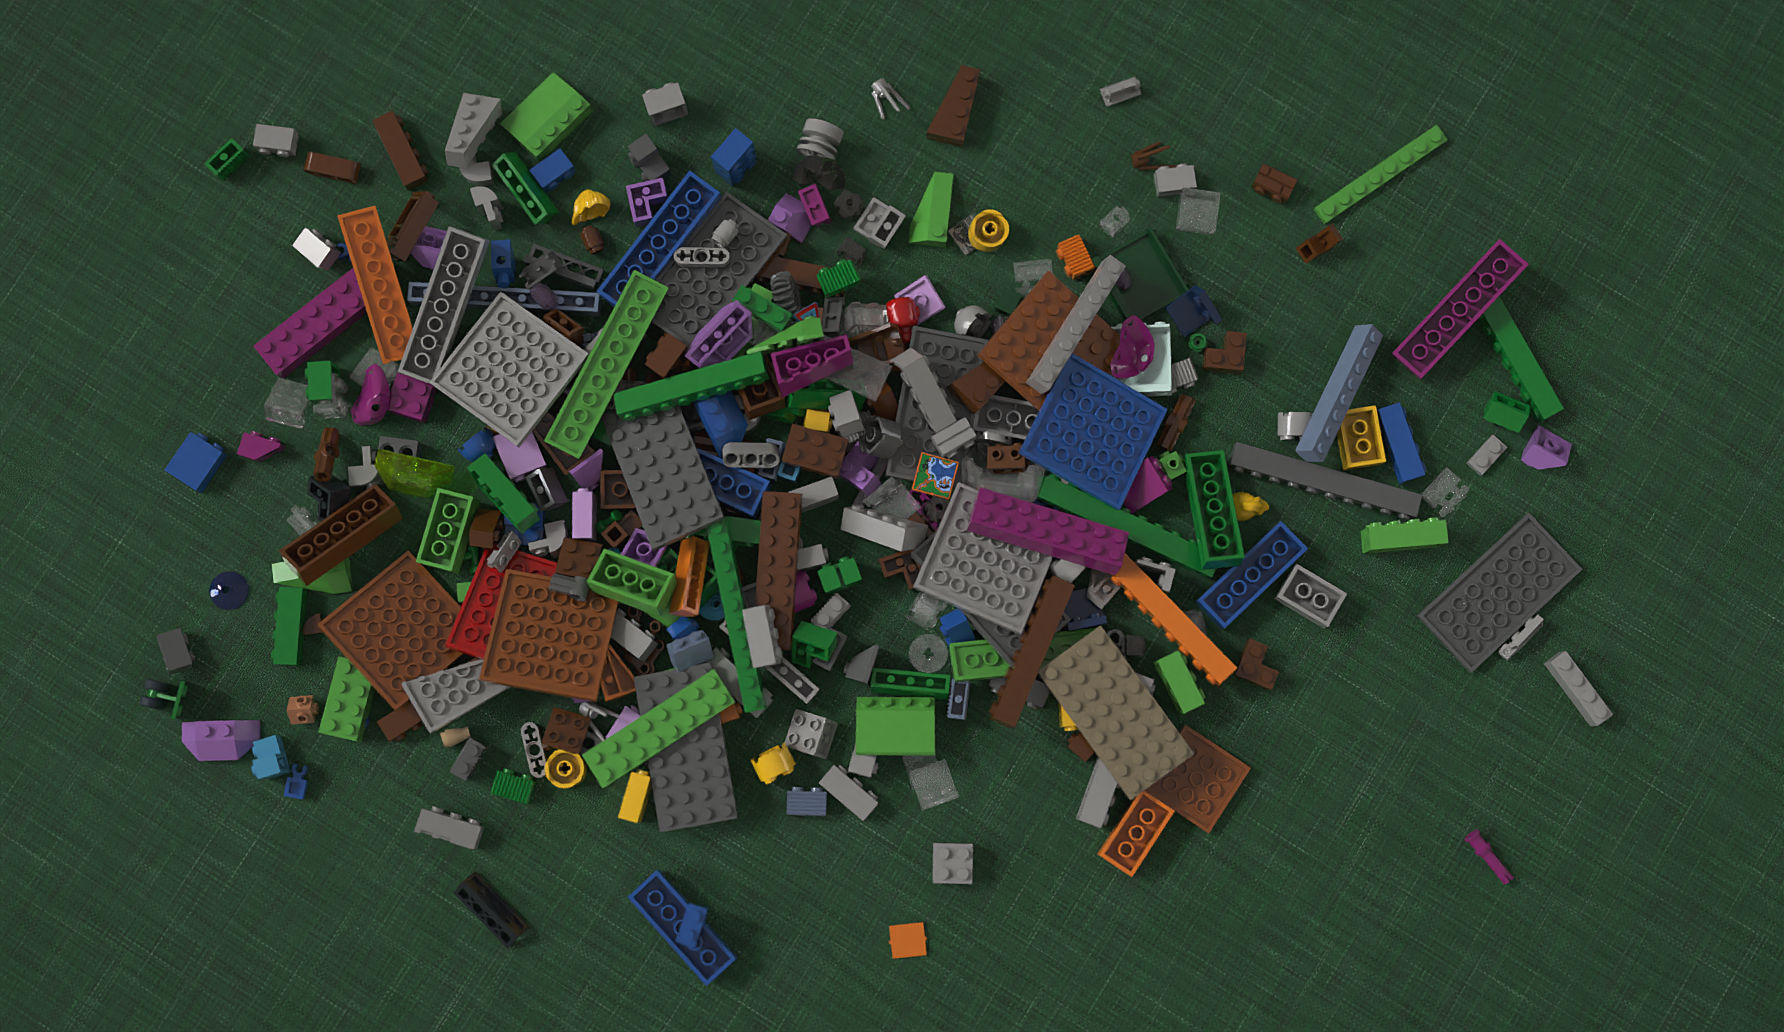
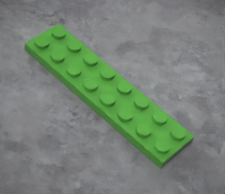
M1096 628L1063 631L1054 634L1040 669ZM986 640L949 644L955 683L1003 678L1008 667H1010Z
M713 669L582 756L602 788H605L734 704L735 700L716 670Z

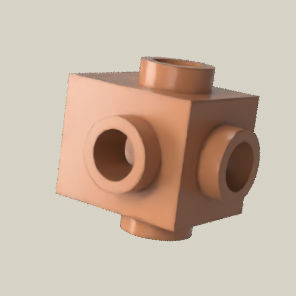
M313 695L289 698L287 713L291 725L315 722L316 714H319V705L315 703Z

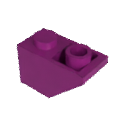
M251 431V434L244 432L237 454L262 462L285 450L286 446L282 445L279 439L269 437L268 440L262 438L263 434Z

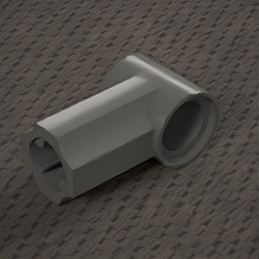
M554 573L550 581L549 590L569 595L578 601H586L590 587L587 583L588 579L585 577L576 576L572 578Z

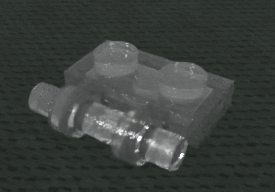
M1051 259L1013 263L1015 283L1023 282V287L1016 288V292L1024 295V297L1034 287H1030V281H1039L1048 270L1053 274Z
M1446 467L1421 495L1422 499L1433 509L1440 504L1442 509L1438 513L1440 516L1445 517L1455 509L1454 506L1466 497L1465 494L1470 489L1466 485L1459 489L1456 485L1461 480ZM1451 491L1454 496L1447 501L1445 497Z

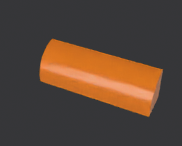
M695 536L681 541L675 575L678 584L672 594L669 614L684 617L699 614L709 541Z

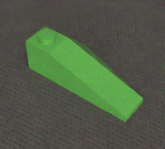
M934 172L910 224L908 244L946 248L953 183L952 173Z
M816 316L804 318V321H800L747 350V355L759 351L763 355H768L823 341L824 336L820 318H816Z
M349 557L308 586L294 574L285 562L272 564L273 581L276 584L330 594L353 592Z

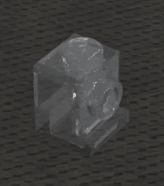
M1116 205L1101 220L1099 225L1110 236L1114 237L1129 222L1130 218L1128 216L1130 214L1124 207L1119 208ZM1117 216L1120 220L1115 221L1113 217Z

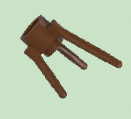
M1158 141L1142 150L1135 151L1134 154H1131L1134 169L1139 168V171L1156 170L1164 166L1176 168L1177 165H1146L1149 163L1148 156L1170 148V145L1147 152L1160 145L1161 142Z

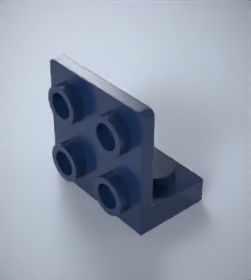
M1196 285L1166 307L1167 312L1183 337L1189 335L1206 321H1211L1215 324L1222 321L1206 291Z
M1088 588L1072 591L1064 610L1071 619L1066 624L1067 631L1107 623L1106 615L1103 616L1102 609L1087 598Z

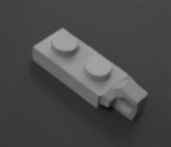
M1539 615L1534 619L1531 617L1525 623L1523 631L1516 632L1511 638L1512 642L1502 646L1499 655L1508 661L1543 626L1542 617Z

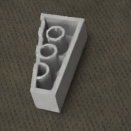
M463 93L445 148L447 165L462 168L468 166L478 151V146L485 141L487 133L493 129L495 121L502 115L501 99Z
M909 348L891 359L895 366L897 365L902 369L903 372L900 373L902 379L905 380L909 387H912L910 393L917 403H921L919 408L930 427L936 433L956 422L954 417L956 412L951 404H947L945 400L947 395L943 388H939L937 385L939 380L936 374L930 371L928 367L930 362L925 355L922 356L914 349Z

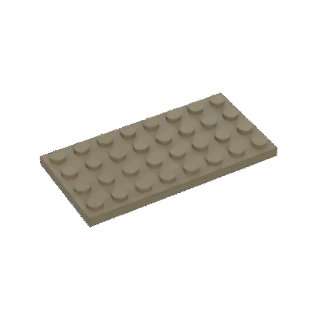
M1101 626L1038 671L1039 676L1129 800H1132L1194 754Z

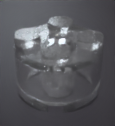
M919 592L909 609L912 613L911 615L907 614L906 618L925 630L928 627L933 628L938 620L936 618L938 612H943L947 602L924 592Z
M921 635L910 646L909 660L912 667L918 672L936 673L942 669L947 661V647L943 640L936 635ZM927 649H930L931 653L934 654L929 659H926V656L923 655V652H926Z

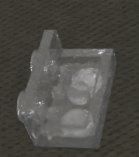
M295 505L290 509L293 514L287 518V522L299 536L318 524L317 521H313L309 517L311 513L304 506L301 508Z

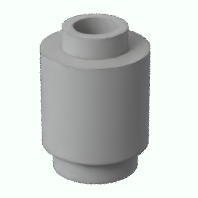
M731 219L728 221L723 220L713 232L711 240L720 248L728 246L739 232L737 229L738 225Z

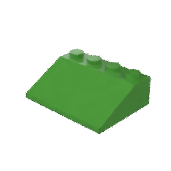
M553 72L500 125L540 163L593 110L590 104L577 91Z
M857 697L856 755H935L934 697Z

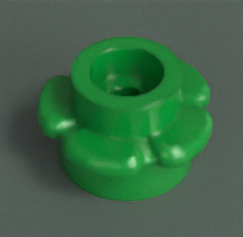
M1203 334L1191 335L1188 342L1189 347L1194 349L1195 352H1201L1207 346L1206 337Z

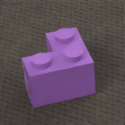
M659 178L626 186L633 222L636 228L648 225L653 218L651 206L665 203L668 199L664 179Z
M858 440L844 458L840 476L870 498L881 485L879 479L870 472L879 460V457L863 452Z

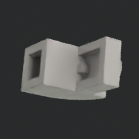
M474 155L466 168L459 167L465 179L472 185H494L493 169L489 161L476 163V155Z
M371 446L362 447L363 466L348 467L349 486L352 488L367 487L368 482L382 475L383 467L375 464L378 461L377 451H374V448Z
M563 520L544 524L547 539L528 543L532 555L542 557L550 552L553 559L559 557L563 538H569L567 526Z

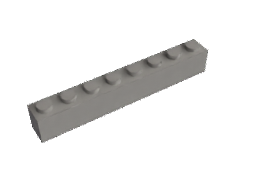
M1111 255L1102 260L1026 383L1041 394L1050 389L1126 267L1123 263Z

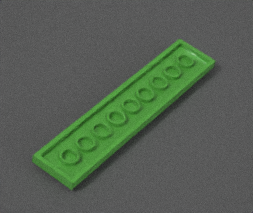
M636 270L633 271L544 442L580 459L669 289L667 286Z

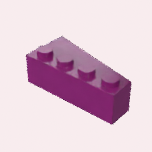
M847 334L771 353L782 397L853 364Z

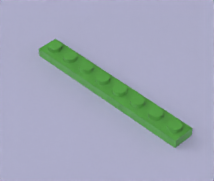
M1435 125L1316 206L1314 211L1324 224L1328 223L1445 143L1448 139L1440 128Z

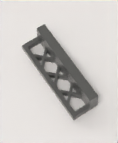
M533 243L529 255H525L523 262L528 266L538 259L534 257L536 250L542 251L545 254L550 249ZM555 252L558 258H561L564 265L560 266L550 275L594 291L597 290L604 269ZM572 264L579 265L581 271L575 273L573 271L568 270L567 267ZM593 270L598 272L596 280L586 277L585 273Z

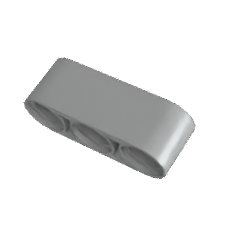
M731 442L725 444L722 449L723 463L728 467L772 468L779 463L778 447L772 443Z

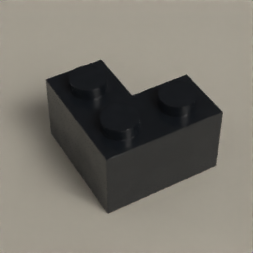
M333 475L327 482H320L315 479V476H309L308 494L318 501L317 519L319 521L324 520L350 502L351 488Z

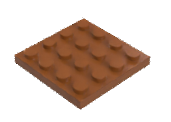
M1184 725L1180 735L1194 754L1144 791L1209 833L1251 768L1187 725Z

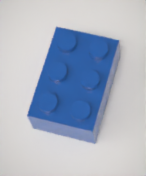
M736 128L711 156L715 173L732 187L735 183L741 182L745 171L752 169L757 159L753 142Z

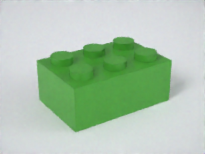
M1178 650L1153 662L1178 714L1181 715L1205 704L1203 700L1205 695L1201 688H1197L1195 681H1197L1192 670H1188L1186 666L1188 662L1183 653L1180 654Z

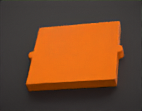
M923 922L889 926L891 939L889 944H891L893 959L927 955L925 944L927 937L924 935Z

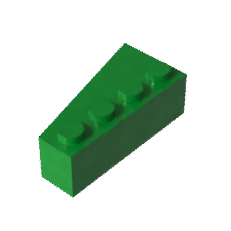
M483 454L467 467L479 489L521 534L540 520L537 515V507L532 502L529 504L526 501L527 497L524 493L516 489L512 480L507 479L504 472L486 454Z

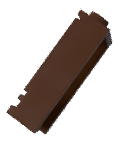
M427 191L412 193L413 196L410 197L387 237L389 240H386L391 258L396 261L399 259L404 262L406 261L439 203L434 200L435 196Z
M889 323L848 338L850 347L871 339L876 355V363L878 364L857 372H853L851 364L836 372L838 378L841 380H854L893 366L894 363L891 359L905 351L898 324ZM880 335L883 337L889 360L884 362L879 357L874 339Z

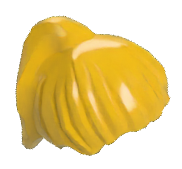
M592 190L581 192L574 203L572 225H577L579 222H585L598 216H605L610 208L608 197Z
M1243 491L1232 494L1237 521L1249 520L1255 515H1262L1264 511L1269 509L1268 503L1259 496L1254 497Z

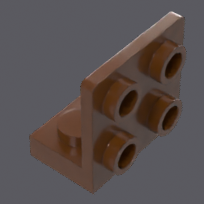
M554 707L541 742L542 749L550 751L551 747L579 755L591 718Z

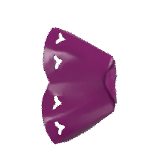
M1135 315L1130 316L1122 323L1120 345L1110 363L1112 375L1117 378L1124 379L1140 374L1154 359L1155 343L1153 337L1143 321ZM1143 355H1147L1145 362L1141 361Z
M377 364L371 365L365 371L366 376L362 390L350 410L354 423L361 426L373 425L379 422L389 409V384L383 370ZM374 404L380 406L378 411L372 410Z

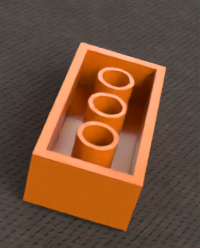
M1146 791L1141 792L1132 799L1097 855L1132 877L1175 811Z

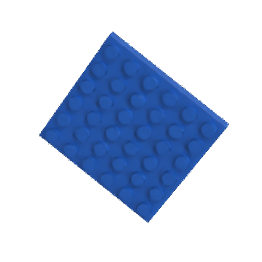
M1072 353L1052 384L1019 454L1112 508L1119 510L1168 409Z

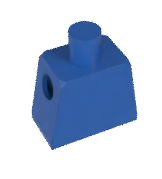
M510 239L491 241V267L495 281L500 288H507L509 283L516 281V257Z

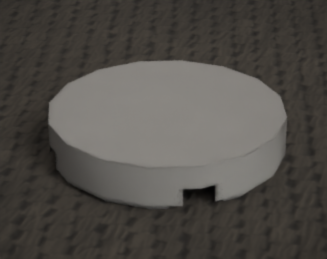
M980 431L975 433L977 436L975 440L989 445L1004 444L1006 446H1012L1013 443L1011 437H1008L1007 440L1003 434L988 431L983 432V435H980Z

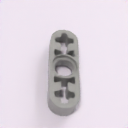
M681 247L674 252V260L680 267H725L730 262V255L724 248ZM682 253L686 256L684 261H681L679 258ZM691 253H693L694 261H691ZM699 253L707 255V259L704 262L696 259ZM710 253H713V257H719L720 254H723L726 258H723V261L713 258V262H710Z
M525 723L521 728V735L529 769L534 777L541 778L546 776L545 764L547 758L545 750L542 749L540 729L535 723ZM528 726L535 728V732L532 735L533 739L538 737V741L527 743V740H531L530 734L525 732L528 730ZM534 744L540 747V753L536 756L530 753V747ZM542 756L543 760H539V764L544 766V770L541 771L542 774H539V772L534 770V768H537V762H532V759H538Z

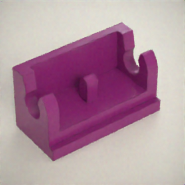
M816 184L798 191L812 226L818 228L822 223L829 224L832 222Z

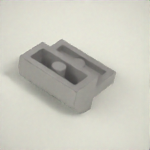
M481 186L470 188L475 206L482 216L487 215L488 221L495 231L503 229L501 222H504L499 210L504 209L494 192Z
M873 197L853 230L867 238L870 243L880 248H885L906 215Z

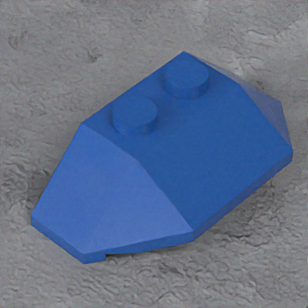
M731 390L723 395L709 396L706 400L692 401L719 458L723 459V446L731 442L742 443L748 426Z

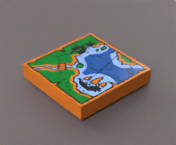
M921 452L912 490L949 500L959 462Z

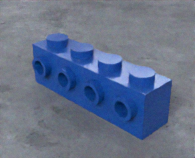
M1399 402L1378 409L1377 415L1380 431L1399 484L1424 476L1426 467L1424 462L1420 461L1418 455L1419 447L1412 438V427L1410 424H1407L1405 419L1407 417L1405 408L1401 407Z

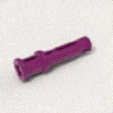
M1478 829L1472 831L1464 838L1475 849V854L1482 856L1504 885L1509 883L1508 879L1512 880L1514 878L1492 852L1490 843L1485 842Z

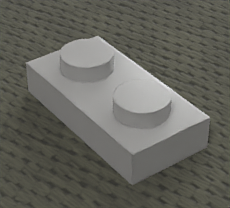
M1491 435L1466 464L1481 476L1504 452L1507 446L1497 437Z

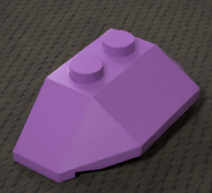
M738 300L724 306L698 332L684 356L699 368L730 360L753 337L752 312Z
M261 720L195 721L182 723V743L198 761L239 760L254 746V741L260 740Z

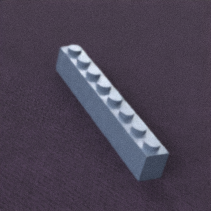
M1373 324L1355 325L1295 450L1306 462H1324L1383 337V334Z

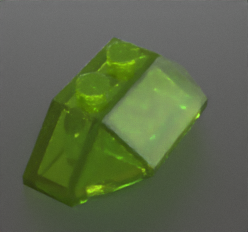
M378 449L374 464L389 490L424 498L435 494L437 488L442 489L449 485L455 466L382 449Z

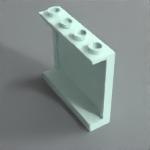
M1156 322L1154 325L1144 323L1155 343L1154 359L1143 372L1134 377L1114 378L1146 397L1172 396L1170 325L1165 322ZM1117 324L1116 327H1112L1119 335L1121 333L1122 324ZM1147 355L1141 357V361L1145 362Z

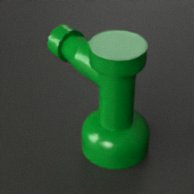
M613 510L611 516L606 520L601 519L596 523L597 531L601 534L614 521L621 520L627 514V511Z
M477 546L468 547V552L465 553L463 561L472 559L473 566L469 569L470 575L475 574L480 562L478 554L480 549Z

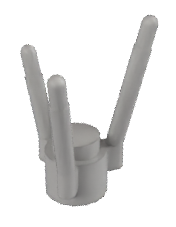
M883 78L873 83L872 88L874 92H872V95L875 98L882 119H885L879 97L881 99L887 97L897 112L900 111L890 96V92L906 109L910 110V106L891 87L890 83L887 84Z
M591 701L582 702L579 707V712L583 716L592 719L596 718L599 714L603 716L609 714L616 718L620 716ZM590 721L589 726L602 742L606 740L593 722Z

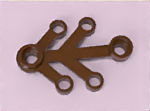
M629 606L627 609L628 617L641 625L640 619L644 612L635 608L637 613L632 615L631 611L635 607ZM652 621L649 626V632L656 636L662 630V623ZM655 623L659 625L657 630L653 628ZM656 640L655 642L662 643V648L658 649L656 646L645 662L631 655L626 648H619L617 655L636 666V672L639 676L652 674L655 672L654 662L661 651L665 650L666 643L663 640ZM622 650H625L626 655L624 657L621 656ZM644 665H647L648 670L646 672L642 670V667Z

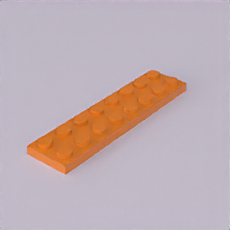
M376 206L337 215L382 363L386 364L401 360L413 328Z

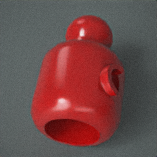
M911 297L892 299L886 304V322L888 324H898L903 344H910L912 328L917 326L918 317H920L919 307L916 306L915 301Z

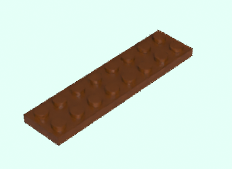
M763 491L755 607L770 605L775 614L773 623L779 635L777 639L778 647L792 650L803 494Z

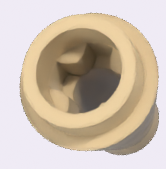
M468 727L446 729L445 732L440 733L445 748L449 746L451 748L470 737Z

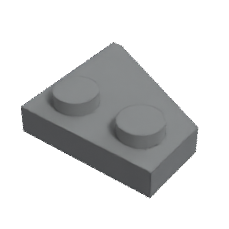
M1091 568L1087 598L1102 609L1121 586L1117 587L1110 578L1112 576L1109 573Z

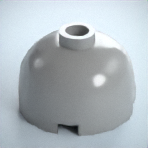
M976 305L960 309L956 314L954 323L956 334L981 338L991 325L989 317L992 318V315Z

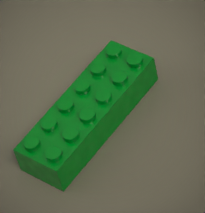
M1224 450L1186 454L1183 465L1187 472L1184 474L1202 570L1241 566L1245 557Z

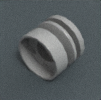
M807 119L803 128V134L806 137L800 138V144L797 146L796 151L811 161L821 164H833L835 160L834 155L837 154V149L833 146L840 145L843 131L829 122L819 119Z

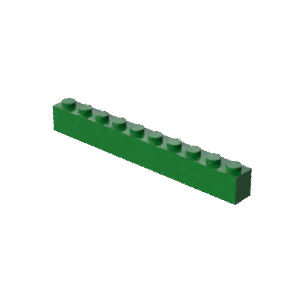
M1051 474V476L1043 478L1036 494V499L1070 515L1129 532L1128 542L1203 577H1213L1216 568L1202 570L1197 541L1192 539L1187 541L1182 538V534L1175 531L1170 533L1164 530L1165 527L1158 523L1153 525L1147 522L1148 519L1141 515L1136 517L1130 514L1131 511L1124 507L1116 510L1092 495L1078 490V487L1068 482L1067 485L1061 482L1062 479L1056 475Z
M725 517L724 520L708 526L707 532L744 710L747 713L765 709L767 705L759 668H753L742 610L746 609L728 518Z

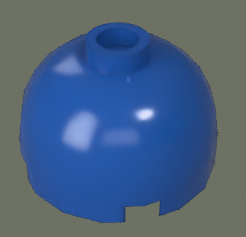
M487 425L483 428L485 432L481 430L462 445L465 449L462 447L458 449L465 459L474 462L483 454H486L489 458L494 455L492 451L496 447L493 440L495 435Z

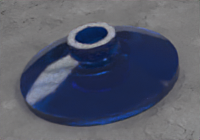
M223 572L217 575L211 582L209 589L210 598L221 609H236L245 602L248 596V584L236 572ZM228 586L230 591L225 594L224 588Z

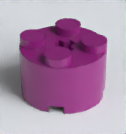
M797 571L794 613L814 606V602L817 599L814 589H810L808 586L810 580L806 571Z

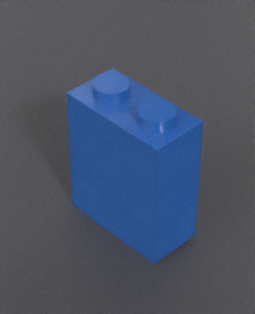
M190 432L165 468V471L194 490L202 493L227 457V454L222 452L224 450L222 446L215 442L213 445L207 442L208 437L200 432L197 435Z

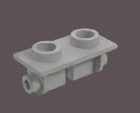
M1133 77L1100 89L1106 107L1141 95L1139 89L1140 82Z
M513 531L503 535L497 545L499 551L494 549L487 559V565L491 568L495 566L500 573L503 572L522 543Z

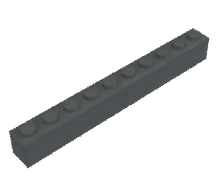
M1239 442L1234 444L1228 467H1231L1232 471L1237 473L1249 472L1251 473L1250 476L1255 478H1262L1263 476L1269 478V481L1272 483L1280 484V482H1284L1290 488H1305L1306 492L1311 494L1319 492L1325 494L1324 497L1335 500L1340 498L1346 504H1361V507L1364 509L1373 510L1375 508L1380 510L1381 514L1390 516L1391 514L1399 515V519L1406 521L1417 517L1422 499L1421 494Z

